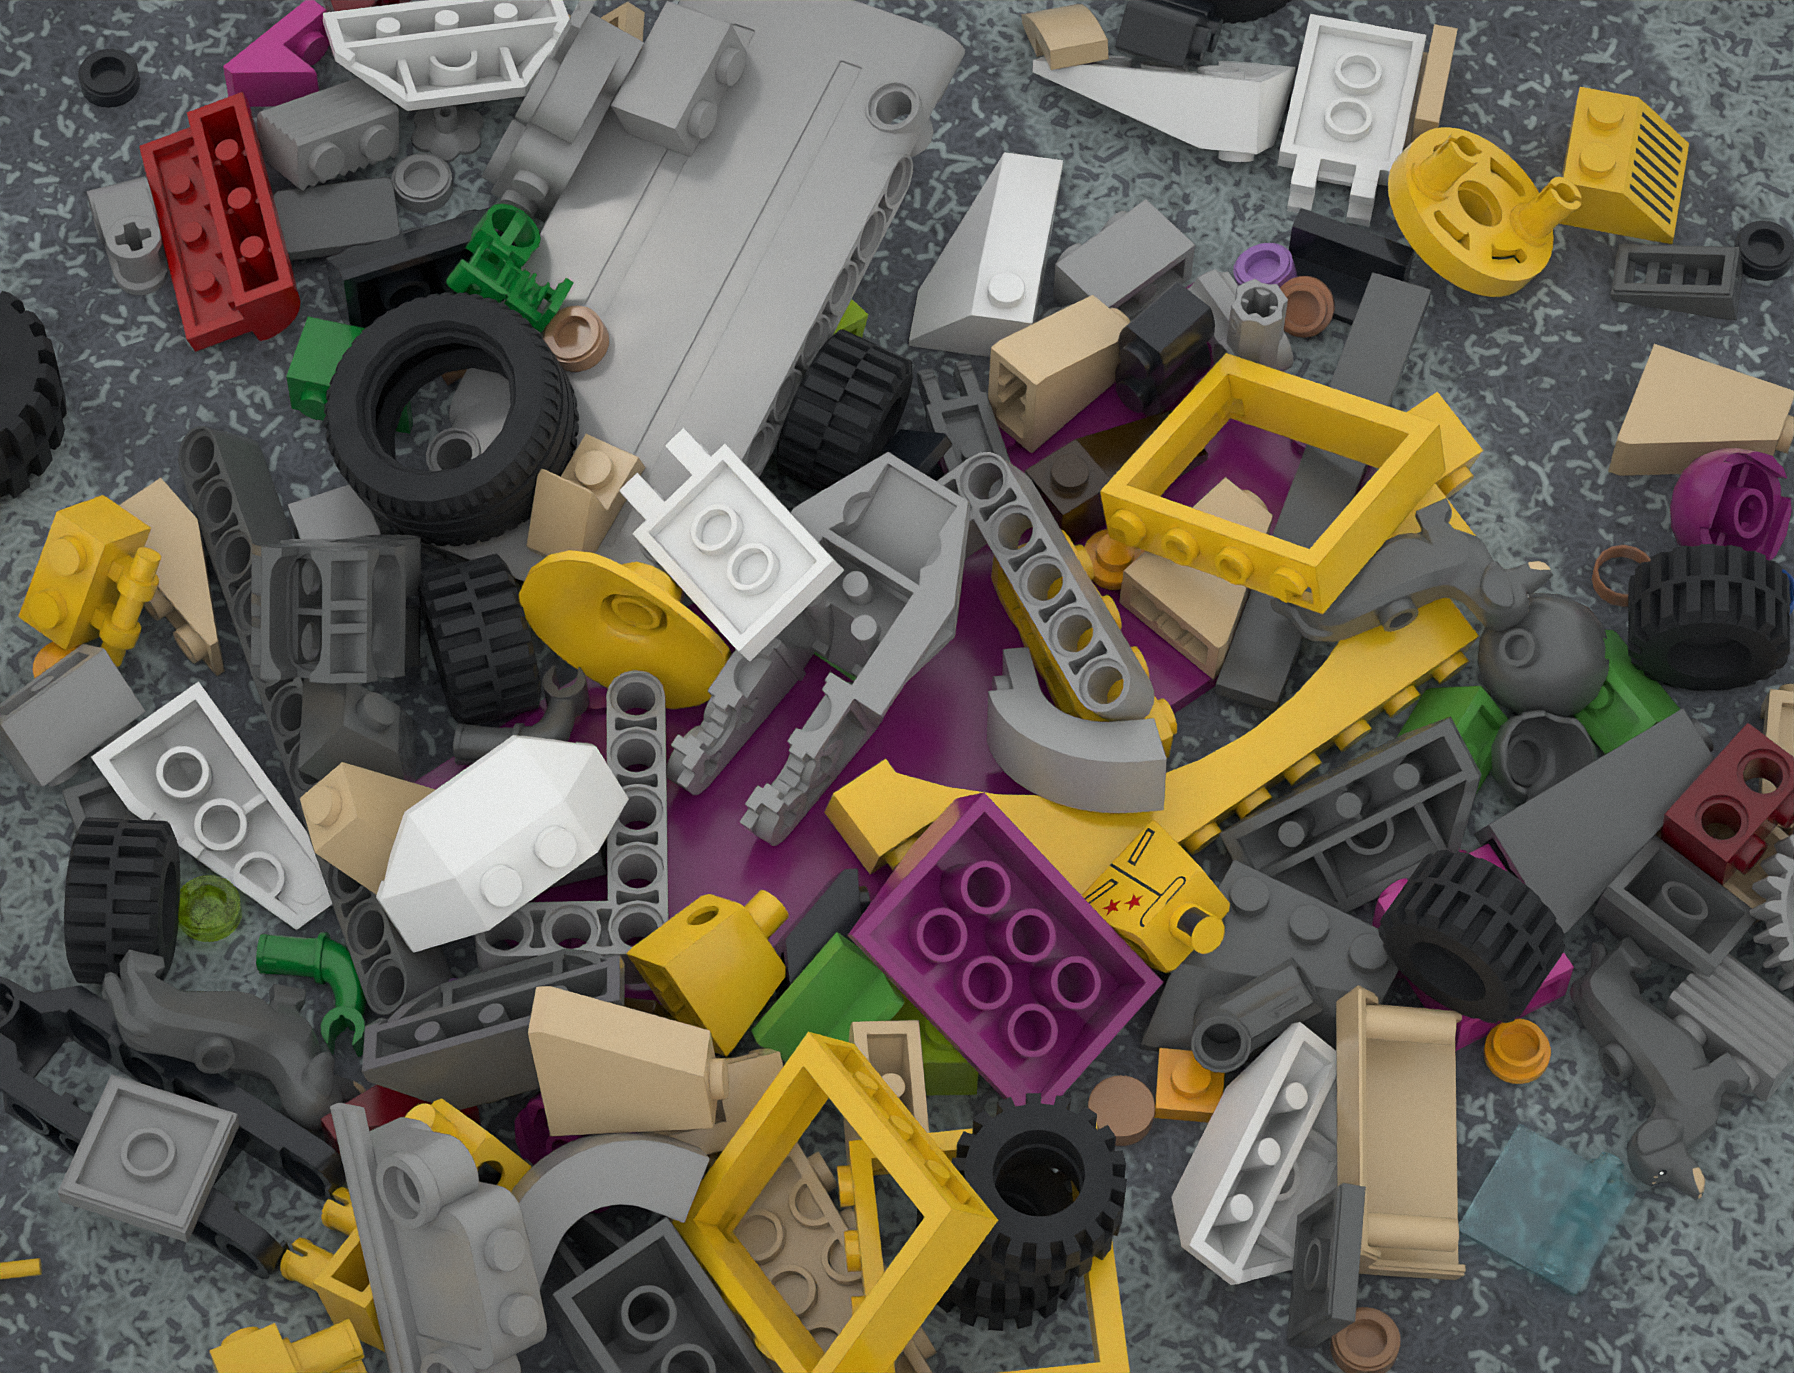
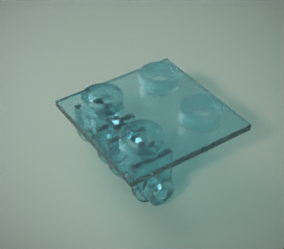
M1519 1124L1461 1220L1459 1233L1576 1297L1638 1188L1624 1181L1621 1173L1624 1164L1613 1154L1602 1152L1598 1159L1587 1161Z

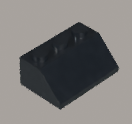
M491 207L481 210H468L460 213L453 219L424 228H410L395 237L366 246H352L343 250L340 254L325 258L330 292L343 324L366 328L372 325L378 317L386 314L387 311L393 308L396 309L407 301L411 302L416 298H426L437 293L438 295L443 293L457 294L448 286L446 280L462 259L467 263L474 253L465 247L471 239L473 228ZM495 229L498 235L501 237L504 232ZM513 241L511 245L517 247L516 243Z

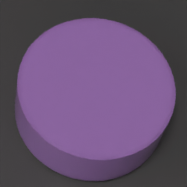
M1262 243L1245 250L1236 260L1233 269L1238 286L1256 279L1268 285L1277 284L1280 288L1290 279L1297 277V270L1291 253L1287 248L1276 243Z

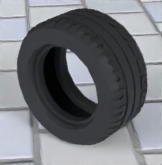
M437 293L426 298L420 297L411 302L407 301L398 308H393L387 311L386 314L378 317L372 325L366 327L351 343L352 346L342 355L343 358L338 362L335 369L336 373L332 376L329 383L331 386L327 390L326 399L328 401L324 408L326 415L324 426L327 430L325 433L326 441L329 444L328 449L334 457L335 465L363 503L386 526L393 528L400 535L421 536V542L425 544L461 546L465 543L467 546L475 544L478 540L484 542L489 541L492 537L497 538L503 535L505 531H511L522 522L525 523L531 518L536 481L540 470L545 469L561 477L574 455L573 451L577 447V439L575 438L579 432V425L577 423L579 421V414L576 409L577 399L574 395L573 387L568 381L566 372L537 330L520 313L511 310L509 306L502 302L498 303L495 299L491 298L484 299L483 296L477 294L457 293L454 295V293H443L438 295ZM470 368L499 373L509 381L511 405L502 431L482 454L457 468L433 472L405 467L396 460L395 431L403 408L422 386L447 372Z

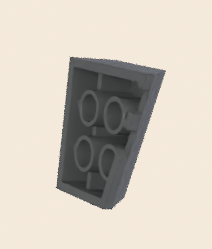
M1234 860L1218 887L1230 903L1229 912L1222 919L1225 927L1224 938L1221 944L1210 953L1201 954L1193 950L1175 970L1171 971L1140 1049L1159 1052V1048L1191 1050L1193 1016L1198 1005L1208 997L1217 994L1228 995L1293 957L1299 965H1302L1310 977L1323 1003V1010L1303 1021L1302 1024L1336 1050V1001L1359 985L1375 993V996L1378 997V1005H1390L1405 976L1395 966V962L1387 955L1383 948L1384 942L1379 937L1378 928ZM1217 1023L1205 1030V1034L1211 1040L1218 1043H1228L1239 1036L1238 1031L1228 1024ZM1278 1037L1250 1052L1246 1062L1252 1063Z

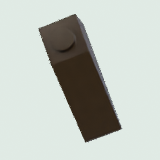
M1171 410L1077 438L1025 470V474L1032 480L1059 528L1066 532L1073 544L1106 524L1100 494L1101 489L1172 413ZM1203 448L1176 479L1207 461L1208 452Z

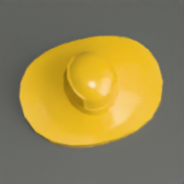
M568 550L550 554L531 567L518 594L526 620L535 634L568 664L577 670L581 667L585 676L606 688L609 687L614 678L624 672L634 670L648 672L657 677L663 685L665 708L668 709L699 706L710 700L711 694L708 692V689L732 655L724 641L703 620L683 605V589L669 574L652 565L641 562L621 565L592 552Z

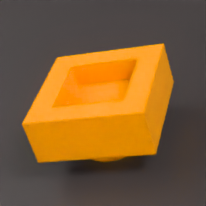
M1159 1048L1154 1118L1209 1123L1223 1095L1225 1073L1213 1072L1204 1068L1195 1059L1191 1050Z

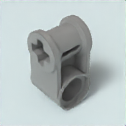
M146 176L87 191L100 243H104L113 276L119 288L133 295H148L157 291L166 282L168 264L162 248L158 216Z

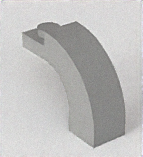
M1029 647L1003 649L1002 676L992 677V691H988L987 744L995 761L1003 771L1015 782L1036 795L1072 808L1102 813H1138L1164 810L1167 759L1155 719L1098 722L1066 714L1054 707L1041 692Z
M627 1132L587 1135L557 1148L537 1162L520 1179L511 1193L518 1201L523 1213L539 1290L563 1235L578 1219L593 1210L618 1204L634 1205L684 1223L710 1158L701 1148L673 1137L655 1132Z

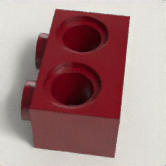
M1747 723L1665 813L1660 839L1722 886L1737 870L1746 875L1759 862L1767 850L1768 843L1764 839L1779 824L1784 829H1787L1794 823V757L1751 724ZM1753 778H1763L1770 781L1776 787V790L1766 794L1757 793L1751 790L1745 782ZM1714 823L1724 824L1734 831L1735 836L1725 840L1715 839L1709 836L1703 828Z

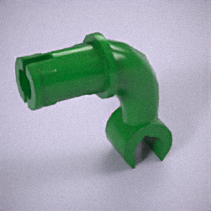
M320 932L317 938L261 934L256 952V966L259 974L312 977L318 985L329 983L335 996V1008L323 1017L320 1025L321 1035L331 1054L334 1055L337 1036L349 1027L351 1031H355L352 1046L357 1056L361 1057L364 1049L365 1026H367L363 1019L366 998L348 947L332 940L328 932Z

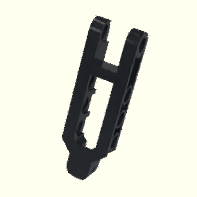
M0 976V1091L3 1093L5 1112L74 1157L92 1116L79 1108L77 1099L65 1091L60 1096L34 1078L63 1043L75 1041L138 1083L238 1114L240 1125L213 1186L242 1150L312 1196L323 1201L331 1200L333 1198L332 1193L346 1181L341 1155L331 1146L219 1073H205L200 1071L193 1062L170 1056L136 1051L129 1047L122 1039L110 1005L82 985L33 993L10 979ZM212 1186L192 1235L254 1276L268 1279L281 1263L286 1250H290L287 1242L283 1240L279 1244L266 1230L241 1214L238 1203Z

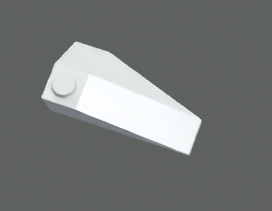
M1045 56L1033 60L1034 73L1195 147L1219 150V159L1232 162L1253 161L1254 154L1274 146L1295 79V67L1237 61H1218V65L1200 66L1197 68V71H1188V69L1183 71L1151 60L1142 61L1141 69L1131 68L1132 59L1125 56H1109L1108 60L1055 70L1050 69Z
M1004 152L918 290L909 346L990 357L991 347L999 340L1036 323L1063 160Z
M199 681L91 756L130 812L141 820L168 821L180 848L298 931L333 906L307 831Z

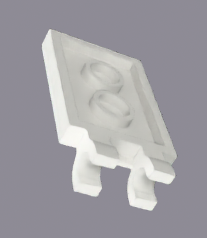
M1310 14L1278 159V166L1294 169L1287 205L1288 212L1299 213L1300 208L1312 210L1318 180L1352 187L1346 222L1370 226L1378 184L1388 186L1391 166L1404 149L1424 52L1425 34Z
M683 428L665 445L692 474L682 486L665 500L657 490L653 489L636 473L619 491L645 518V521L632 534L738 652L751 661L820 595L844 569L726 444L711 455Z

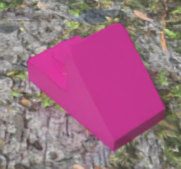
M305 0L226 63L223 69L228 97L243 92L249 101L250 107H270L318 92L317 74L311 66L324 56L330 45L323 24V13H327L326 9L315 0Z

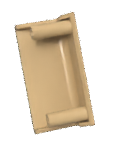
M1358 985L1336 1001L1337 1186L1347 1183L1366 1187L1359 1274L1457 1280L1463 1277L1464 1272H1466L1465 1265L1458 1264L1459 1225L1455 1034L1456 1024L1462 1020V1014L1452 1010L1378 1005V997L1375 996V993Z

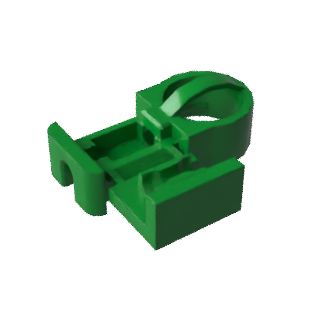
M504 203L493 205L473 228L471 239L465 247L474 254L468 263L462 259L446 280L448 286L457 293L477 294L483 296L484 299H495L498 303L505 299V305L509 306L511 310L520 313L540 333L557 314L574 282L565 278L554 290L550 287L549 282L544 286L535 283L536 273H533L529 278L531 273L526 269L521 270L540 245L539 229L524 211ZM495 229L504 232L503 235L500 237ZM513 241L516 243L517 247L511 245ZM543 299L548 302L542 313L537 310Z

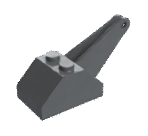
M523 1159L531 1167L534 1166L528 1159ZM501 1175L496 1177L497 1183L500 1181ZM590 1212L578 1219L566 1233L597 1263L587 1271H585L561 1238L553 1255L552 1262L567 1284L554 1292L547 1301L581 1373H773L667 1217L630 1242L625 1241Z

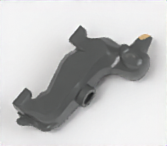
M1447 498L1417 510L1415 518L1421 528V532L1399 534L1386 540L1324 614L1289 602L1285 603L1275 597L1270 600L1273 611L1290 619L1305 638L1312 641H1340L1381 625L1385 631H1396L1415 620L1419 613L1418 608L1442 598H1454L1462 602L1486 628L1500 632L1516 626L1524 619L1529 612V596L1545 584L1553 574L1550 567L1540 561L1528 562L1511 569H1503L1497 561L1492 559L1485 544L1477 536L1454 529L1449 524L1452 517V509ZM1308 587V588L1305 590V591H1307V592L1312 593L1310 587Z
M1630 935L1624 938L1609 953L1603 942H1594L1591 950V968L1584 976L1573 983L1570 988V996L1577 1006V1013L1583 1025L1601 1047L1598 1050V1056L1606 1073L1618 1083L1627 1079L1646 1099L1652 1109V1114L1637 1128L1627 1143V1158L1630 1170L1638 1180L1646 1185L1654 1186L1669 1182L1692 1199L1697 1200L1704 1193L1705 1177L1688 1150L1708 1139L1714 1132L1720 1107L1729 1111L1741 1107L1744 1098L1740 1093L1747 1089L1750 1077L1728 1052L1707 1064L1703 1048L1695 1037L1641 997L1645 987L1634 972L1642 974L1651 968L1652 961Z
M128 950L119 964L121 979L111 972L105 974L102 996L110 1005L122 1039L129 1047L136 1051L170 1056L193 1062L200 1071L215 1074L229 1070L271 1081L275 1085L282 1103L279 1113L306 1130L322 1129L321 1118L331 1113L330 1106L338 1102L345 1104L366 1091L357 1082L335 1074V1059L330 1052L321 1053L313 1028L299 1014L306 1001V990L273 984L269 990V1004L254 994L239 991H181L156 977L165 968L163 957Z

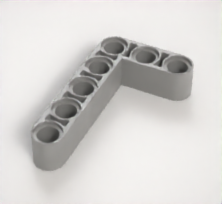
M980 452L971 456L936 481L966 499L971 505L965 559L988 543L1079 701L1087 709L1109 722L1144 719L1150 713L1154 704V689L1151 681L1032 480L1023 471L1001 456L992 452ZM1003 477V485L1000 491L989 499L991 486ZM1033 527L1030 541L1024 547L1018 549L1020 536L1026 529ZM1063 577L1059 593L1054 598L1047 600L1050 585L1056 579ZM1093 627V637L1090 643L1083 650L1077 652V642L1080 636L1086 630ZM1123 679V690L1120 696L1108 704L1107 694L1110 687L1116 681Z
M638 670L624 672L614 678L608 687L606 696L607 765L629 798L607 836L608 901L526 903L490 930L474 935L480 972L566 949L558 944L565 939L577 938L585 941L586 944L579 948H574L576 950L593 951L603 956L609 953L620 955L625 964V984L646 983L628 957L627 952L632 947L625 944V942L634 937L646 938L669 920L665 692L661 682L652 674ZM632 708H642L648 711L642 715H629L625 713V711ZM633 764H642L649 767L642 772H630L624 769ZM633 821H644L650 824L647 828L640 830L625 827L626 824ZM637 878L652 882L650 885L638 889L625 885L626 882ZM505 939L515 940L519 943V945L509 950H499L492 947L494 943Z

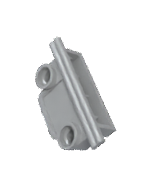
M580 0L481 176L495 184L490 193L501 198L500 204L513 205L524 211L531 219L535 217L545 222L572 177L607 109L644 44L641 40L590 13L596 0Z
M339 1102L330 1106L390 1373H521L516 1354L541 1342L547 1333V1323L523 1213L514 1195L502 1186L479 1182L478 1171L470 1152L460 1140L452 1135L433 1132L424 1122L400 1117L369 1131L364 1107Z

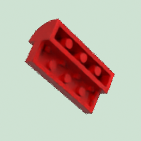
M240 92L187 112L189 128L139 146L158 216V225L186 339L195 352L253 331L259 341L268 340L285 330L294 321L300 310V297L251 108L245 94Z

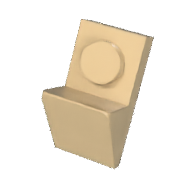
M585 434L561 477L541 469L536 481L526 545L528 549L545 558L550 554L568 550L596 553L627 500L619 490L636 473L641 476L646 468L639 457Z

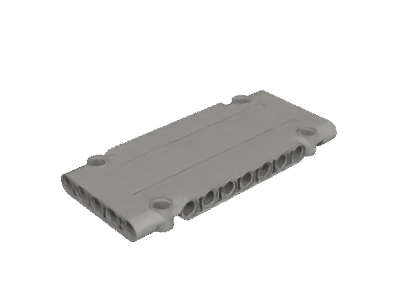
M679 0L678 5L731 23L746 51L742 75L735 85L728 87L717 107V119L713 130L706 138L700 139L694 153L689 157L627 134L610 104L540 233L539 247L521 268L522 271L526 269L531 273L529 278L533 273L537 274L535 283L544 286L549 282L550 287L554 290L565 278L574 282L559 310L576 305L588 307L597 313L609 333L608 350L598 364L581 372L564 370L569 379L568 381L573 387L574 395L577 399L576 409L579 414V421L577 422L579 432L575 437L577 439V447L573 454L585 434L639 457L646 467L641 477L667 500L692 476L665 446L684 428L711 455L726 444L758 478L760 477L779 440L786 415L805 373L824 343L833 336L906 195L913 174L911 157L923 152L931 143L934 131L930 115L936 104L941 101L965 55L963 46L947 33L854 0ZM909 114L901 123L890 124L898 116ZM543 299L537 311L542 313L548 301ZM537 331L543 338V331L541 333ZM475 368L467 369L451 402L449 411L451 428L435 435L428 445L426 451L428 472L456 468L465 459H473L482 454L502 431L511 405L509 381L499 373ZM626 500L595 554L611 559L621 565L641 562L652 565L667 573L632 534L645 521V518ZM531 518L525 523L519 524L517 528L505 531L503 535L497 538L492 537L489 541L484 542L478 540L475 544L467 546L465 543L461 546H450V544L436 546L434 543L429 545L421 542V553L427 554L428 557L449 566L497 553L508 565L518 593L531 567L545 558L530 551L526 546Z

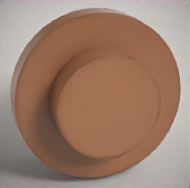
M1299 276L1290 279L1280 287L1288 299L1284 331L1296 337H1312L1322 332L1330 324L1335 311L1334 297L1327 285L1321 280L1310 276Z

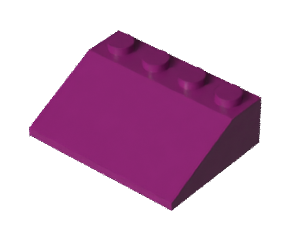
M985 792L956 798L911 846L847 935L1003 1099L1012 1098L1015 1107L1025 1105L1026 1093H1041L1042 1104L1054 1105L1056 1095L1062 1096L1163 984V981Z

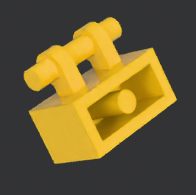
M104 495L57 511L18 617L65 650L100 637L103 640L100 648L106 650L116 667L120 666L126 651L134 648L141 632V625L138 619L144 603L150 602L154 598L159 585V578L156 572L161 561V555L151 548L144 547L151 527Z

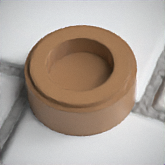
M576 305L563 308L557 312L544 328L543 340L564 370L581 372L594 367L605 356L609 346V333L597 313L588 307Z
M1120 1075L1106 1078L1094 1087L1089 1097L1088 1108L1097 1114V1130L1108 1125L1116 1136L1115 1146H1127L1139 1142L1150 1131L1154 1119L1155 1102L1152 1093L1145 1084L1133 1077Z
M1368 1307L1356 1308L1355 1322L1331 1337V1354L1337 1366L1345 1373H1386L1397 1359L1400 1348V1333L1394 1321L1382 1311Z

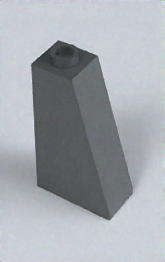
M1684 708L1490 823L1474 835L1481 847L1489 843L1507 871L1531 888L1541 898V901L1556 916V922L1562 928L1563 933H1566L1663 826L1665 813L1714 760L1711 754L1714 750L1712 739L1705 727L1697 719H1690Z

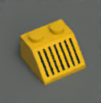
M1580 87L1570 127L1562 177L1568 179L1577 187L1581 194V199L1579 200L1581 206L1559 224L1672 244L1689 143L1639 97Z

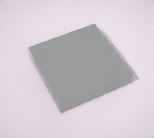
M111 1074L58 1190L60 1201L188 1243L240 1125L238 1114Z

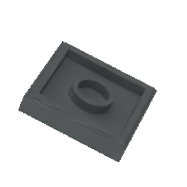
M1342 1183L1297 1215L1287 1331L1289 1346L1313 1349L1355 1322L1366 1191L1364 1186Z

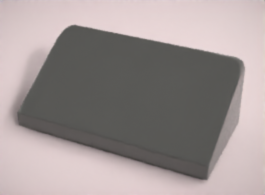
M390 177L332 183L314 187L309 186L304 191L299 188L273 192L290 261L333 256L352 246H366L400 234L393 181Z

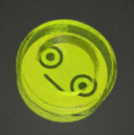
M202 875L191 879L180 889L178 924L182 931L190 938L201 942H215L226 938L238 927L242 918V904L238 890L229 880L216 875Z

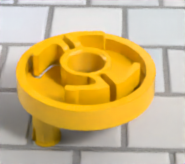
M1434 128L1421 134L1397 156L1391 166L1388 177V195L1394 217L1403 235L1415 252L1435 272L1452 284L1471 293L1488 297H1502L1516 293L1539 274L1549 262L1552 254L1553 229L1581 206V202H1579L1581 194L1577 187L1568 179L1560 176L1554 177L1539 193L1524 170L1503 150L1479 135L1457 128ZM1515 255V257L1519 260L1520 263H1518L1514 259V257L1509 259H1492V256L1508 257Z

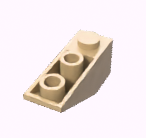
M159 478L119 505L151 527L144 547L151 548L161 555V561L156 572L159 578V585L154 598L150 602H145L144 608L157 621L166 617L176 629L173 635L185 656L194 664L202 659L214 674L218 676L225 670L206 555L198 519L163 479Z

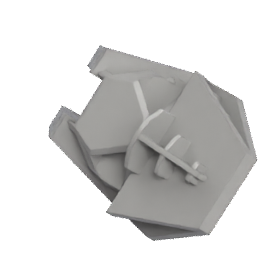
M887 452L794 507L791 514L835 559L844 571L751 661L747 660L735 649L708 689L711 698L706 706L704 720L701 725L691 729L684 738L678 734L671 744L674 751L666 767V777L692 795H698L703 792L798 680L802 681L806 675L803 670L812 655L815 652L856 677L854 682H846L831 672L825 679L827 683L822 689L825 696L803 729L796 728L787 741L791 748L789 749L790 755L784 768L771 785L766 783L764 788L757 785L745 803L749 809L740 821L745 829L770 845L777 846L875 732L906 682L955 637L971 505L969 502Z

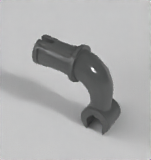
M556 665L546 671L543 677V690L547 710L542 719L532 726L516 723L514 728H494L459 723L455 730L453 754L456 757L455 763L457 765H472L513 735L568 742L575 717L585 712L590 703L586 676L581 667L578 669L576 682L572 686L562 688L561 690H559L560 685Z

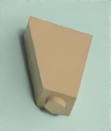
M1091 295L999 340L991 347L988 399L997 425L1030 453H1033L1116 382L1115 371L1117 365L1121 362L1118 338L1121 330L1131 322L1130 319L1122 311L1107 307L1098 298Z
M1654 344L1618 435L1608 472L1620 476L1682 474L1683 470L1696 458L1722 448L1753 450L1772 455L1773 457L1776 450L1788 454L1794 438V417L1789 415L1794 400V390Z
M1226 477L1192 507L1268 535L1270 533L1273 515L1268 512L1264 502L1253 492L1241 490ZM1145 551L1124 570L1119 603L1214 680L1221 672L1252 589L1242 585L1231 584L1220 577L1189 566L1178 565L1167 558Z
M344 762L340 763L300 798L314 852L377 895L381 880L384 881L390 853L404 812L436 789Z
M552 986L536 987L528 1036L550 1136L714 1129L717 1100L728 1099L729 1073L726 1059L715 1058L710 1030Z

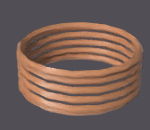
M1618 545L1604 550L1596 559L1592 582L1595 591L1603 600L1612 605L1625 607L1628 606V594L1616 593L1606 587L1600 579L1599 567L1610 558L1625 557L1633 559L1640 564L1650 561V558L1645 552L1636 547Z

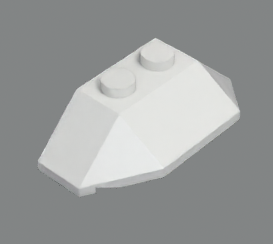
M425 0L323 13V24L335 61L407 111L526 96L544 61L550 55L569 21L563 0Z
M513 735L404 812L390 853L384 881L381 880L376 898L412 952H418L488 931L598 853L629 798L601 753L593 744Z
M1301 1022L1292 1023L1226 1087L1171 1197L1181 1247L1230 1285L1293 1270L1297 1215L1337 1187L1336 1050Z

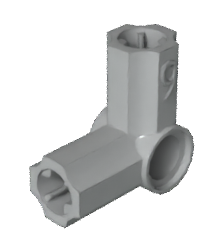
M1216 269L1197 277L1188 290L1210 306L1213 312L1215 332L1208 342L1212 346L1214 364L1225 353L1282 372L1292 367L1293 353L1288 338L1284 333L1288 299L1277 284L1268 285L1253 279L1238 286L1229 272H1218Z

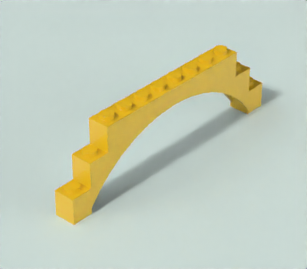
M1438 391L1407 411V413L1440 423L1446 471L1388 539L1399 534L1421 532V528L1415 518L1416 511L1442 499L1449 498L1466 486L1474 478L1470 468L1483 452V449ZM1448 500L1452 509V517L1449 524L1454 529L1476 536ZM1442 598L1418 608L1419 613L1415 620L1402 629L1388 632L1381 625L1350 638L1340 640L1323 665L1302 688L1257 727L1206 757L1167 772L1164 810L1102 813L1068 807L1038 795H1002L986 793V795L1082 895L1152 819L1158 822L1182 848L1186 847L1191 855L1198 853L1220 836L1221 829L1218 827V824L1234 813L1240 819H1243L1265 806L1273 798L1268 790L1285 778L1291 786L1307 778L1323 764L1318 757L1320 754L1335 744L1341 752L1355 745L1372 730L1367 723L1384 710L1390 718L1400 714L1420 698L1421 694L1416 688L1432 677L1440 685L1455 676L1469 664L1470 661L1465 656V653L1479 635L1450 598ZM884 759L833 793L824 813L871 875L887 863L894 871L916 840L956 798L984 792L946 787L899 774Z

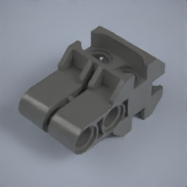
M382 534L341 539L280 540V543L263 542L252 544L251 675L260 679L270 680L300 677L310 678V682L368 683L378 681V677L396 678L405 676V668L420 665L421 607L405 605L406 597L419 595L421 536Z

